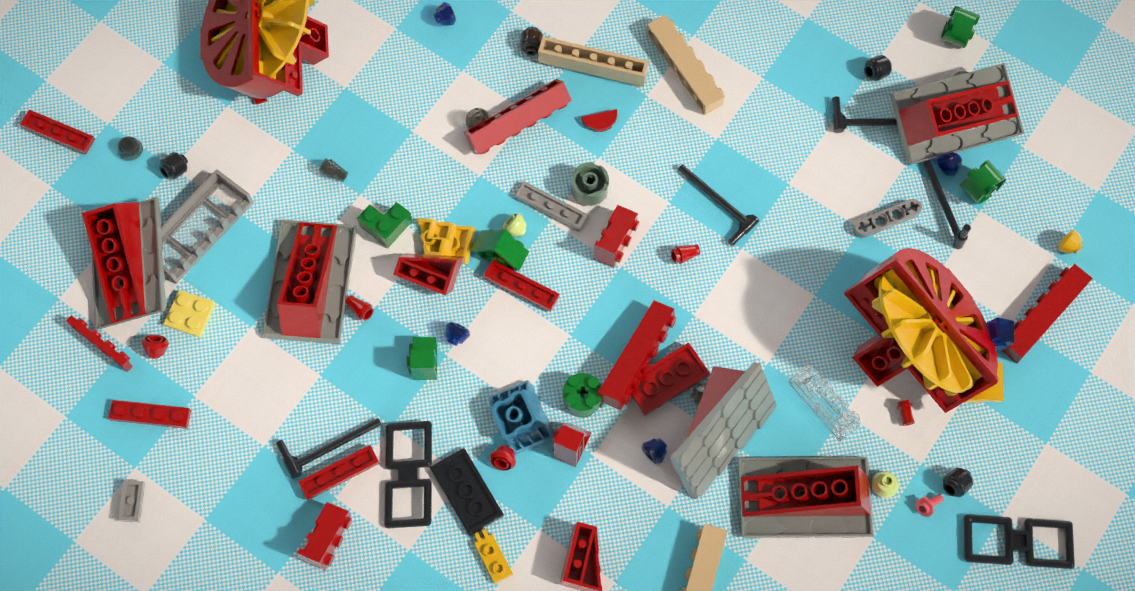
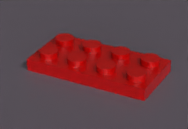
M687 343L649 366L647 372L643 373L640 377V383L637 389H633L631 396L646 416L709 377L710 372L690 343Z

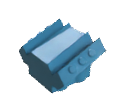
M529 380L490 396V404L492 406L490 410L503 439L507 440L509 447L514 450L515 454L552 439L554 430L549 425V419L544 413L540 399L535 394L534 387Z

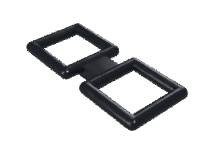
M431 421L389 423L386 425L385 467L388 470L398 469V481H387L385 483V528L431 525L432 481L430 479H420V468L432 465ZM424 429V459L393 461L394 431ZM424 487L423 518L392 520L393 489Z
M967 514L964 516L965 561L970 563L1012 565L1014 562L1013 552H1025L1027 566L1073 569L1075 567L1073 523L1063 520L1027 518L1024 521L1023 531L1013 530L1010 517ZM972 523L1004 525L1005 557L973 555ZM1033 527L1065 529L1066 561L1034 558Z

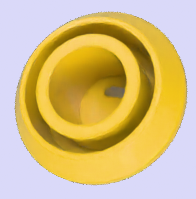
M1071 230L1058 244V250L1067 254L1072 252L1076 254L1083 247L1081 244L1083 240L1078 231Z

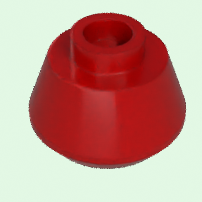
M148 335L142 340V346L149 358L158 359L165 354L169 342L164 336Z
M508 445L498 446L490 454V462L498 470L508 471L516 465L515 452Z

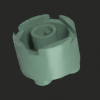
M586 162L577 166L571 178L573 197L582 206L596 205L606 199L609 188V175L606 169L593 162Z

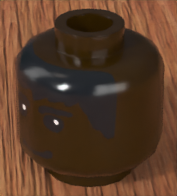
M528 27L522 31L520 36L521 50L528 55L538 53L542 37L544 36L543 33L536 27Z

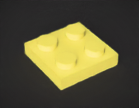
M179 290L164 321V326L201 338L216 304L214 301Z

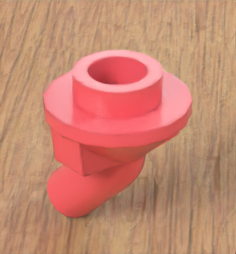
M941 494L931 499L927 497L920 498L916 501V509L922 516L929 517L935 512L934 506L944 501Z

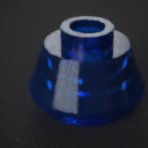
M443 2L435 9L434 18L437 24L440 23L442 26L454 25L456 18L449 3Z
M954 152L940 154L937 160L939 168L947 176H955L962 165V158L958 153Z
M450 321L446 324L445 337L448 338L447 342L457 346L458 343L462 344L470 337V331L466 327Z
M653 438L642 444V451L653 463L661 464L667 454V445L663 440Z

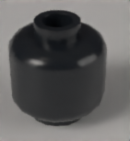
M884 55L872 57L865 63V75L873 81H879L889 76L892 71L891 61Z
M172 152L160 160L159 170L165 178L177 179L187 172L188 160L183 154Z
M959 467L952 469L943 479L945 492L953 497L964 496L973 486L971 473Z

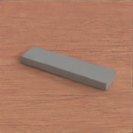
M525 181L521 183L514 194L515 199L578 232L588 218V214Z

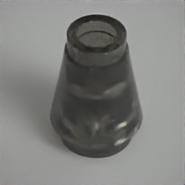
M325 158L319 168V172L323 176L344 182L348 175V172L332 159L328 160Z

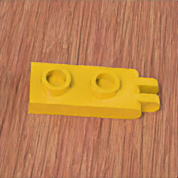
M483 528L481 529L484 535L483 538L480 537L478 532L474 533L477 539L474 544L494 584H497L512 576L513 573L493 534L488 535L486 529Z

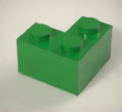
M395 202L384 215L369 204L357 217L359 226L387 248L413 222L411 212L398 202Z
M504 229L481 230L471 249L482 259L496 260L498 263L514 271H520L529 253L522 242L515 240L511 236L512 234Z
M413 337V344H409L410 356H407V368L409 374H412L413 380H437L438 343L436 337Z

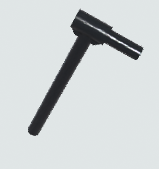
M835 96L832 98L834 111L832 116L835 133H842L847 126L897 125L896 118L846 119V116L841 113L840 97Z
M926 160L923 162V165L954 234L953 246L956 249H961L968 238L971 226L965 224L962 230L959 229L930 160Z
M683 164L678 168L683 175L740 221L739 230L728 240L731 246H734L744 235H747L759 222V219L753 214L745 217Z
M379 418L300 459L290 455L283 440L276 442V445L291 478H296L302 474V466L382 424Z

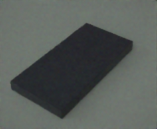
M465 448L430 467L469 536L504 517L502 510Z

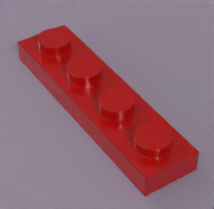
M30 109L20 123L21 127L83 154H87L95 141L92 135Z
M492 260L483 275L484 279L549 312L552 311L560 297L559 293Z
M71 315L66 320L73 329L128 372L133 367L129 362L131 358L123 351L118 353L114 350L116 346L109 340L104 342L101 339L102 335L94 328L89 330L87 328L88 324L80 317L76 319Z
M112 400L108 419L117 422L188 429L191 409Z
M368 445L298 482L307 500H310L380 464L371 445Z

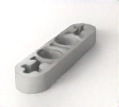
M910 199L862 218L856 222L853 230L854 234L859 238H866L916 218L922 210V204L917 199ZM910 206L917 208L916 211H914L913 209L909 211L907 210L910 208ZM897 211L901 214V218L895 219L891 213ZM881 218L884 220V225L878 226L874 220ZM860 225L862 227H867L865 232L863 230H859Z

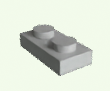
M123 480L118 521L140 522L145 489L144 481Z

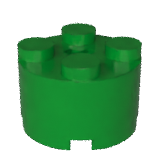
M955 6L949 15L951 17L948 22L946 21L941 40L965 48L975 33L973 26L977 24L980 15Z
M986 160L979 169L973 168L967 174L969 178L965 179L960 186L974 202L981 204L988 200L995 190L998 191L1004 185L1006 179L989 160Z
M578 373L568 378L563 387V403L572 415L581 418L589 417L600 408L602 402L598 391L601 388V384L598 378L587 373Z

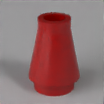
M697 244L675 246V248L671 249V257L674 263L682 264L700 255V248Z
M350 295L345 301V304L349 306L359 320H368L374 312L371 304L353 295Z

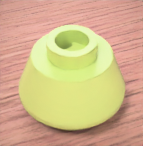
M515 213L505 221L502 229L509 231L513 238L521 237L526 232V222L522 214Z
M888 471L878 472L874 475L871 482L873 491L882 498L894 496L899 489L897 477Z

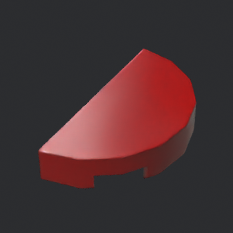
M617 109L583 116L582 122L586 127L593 129L595 132L607 131L612 128L617 120Z

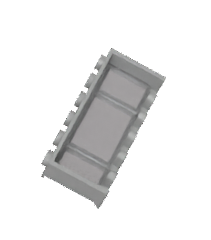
M218 169L209 174L206 181L197 187L193 194L187 200H184L176 212L172 213L161 226L164 274L176 284L254 203L247 191Z

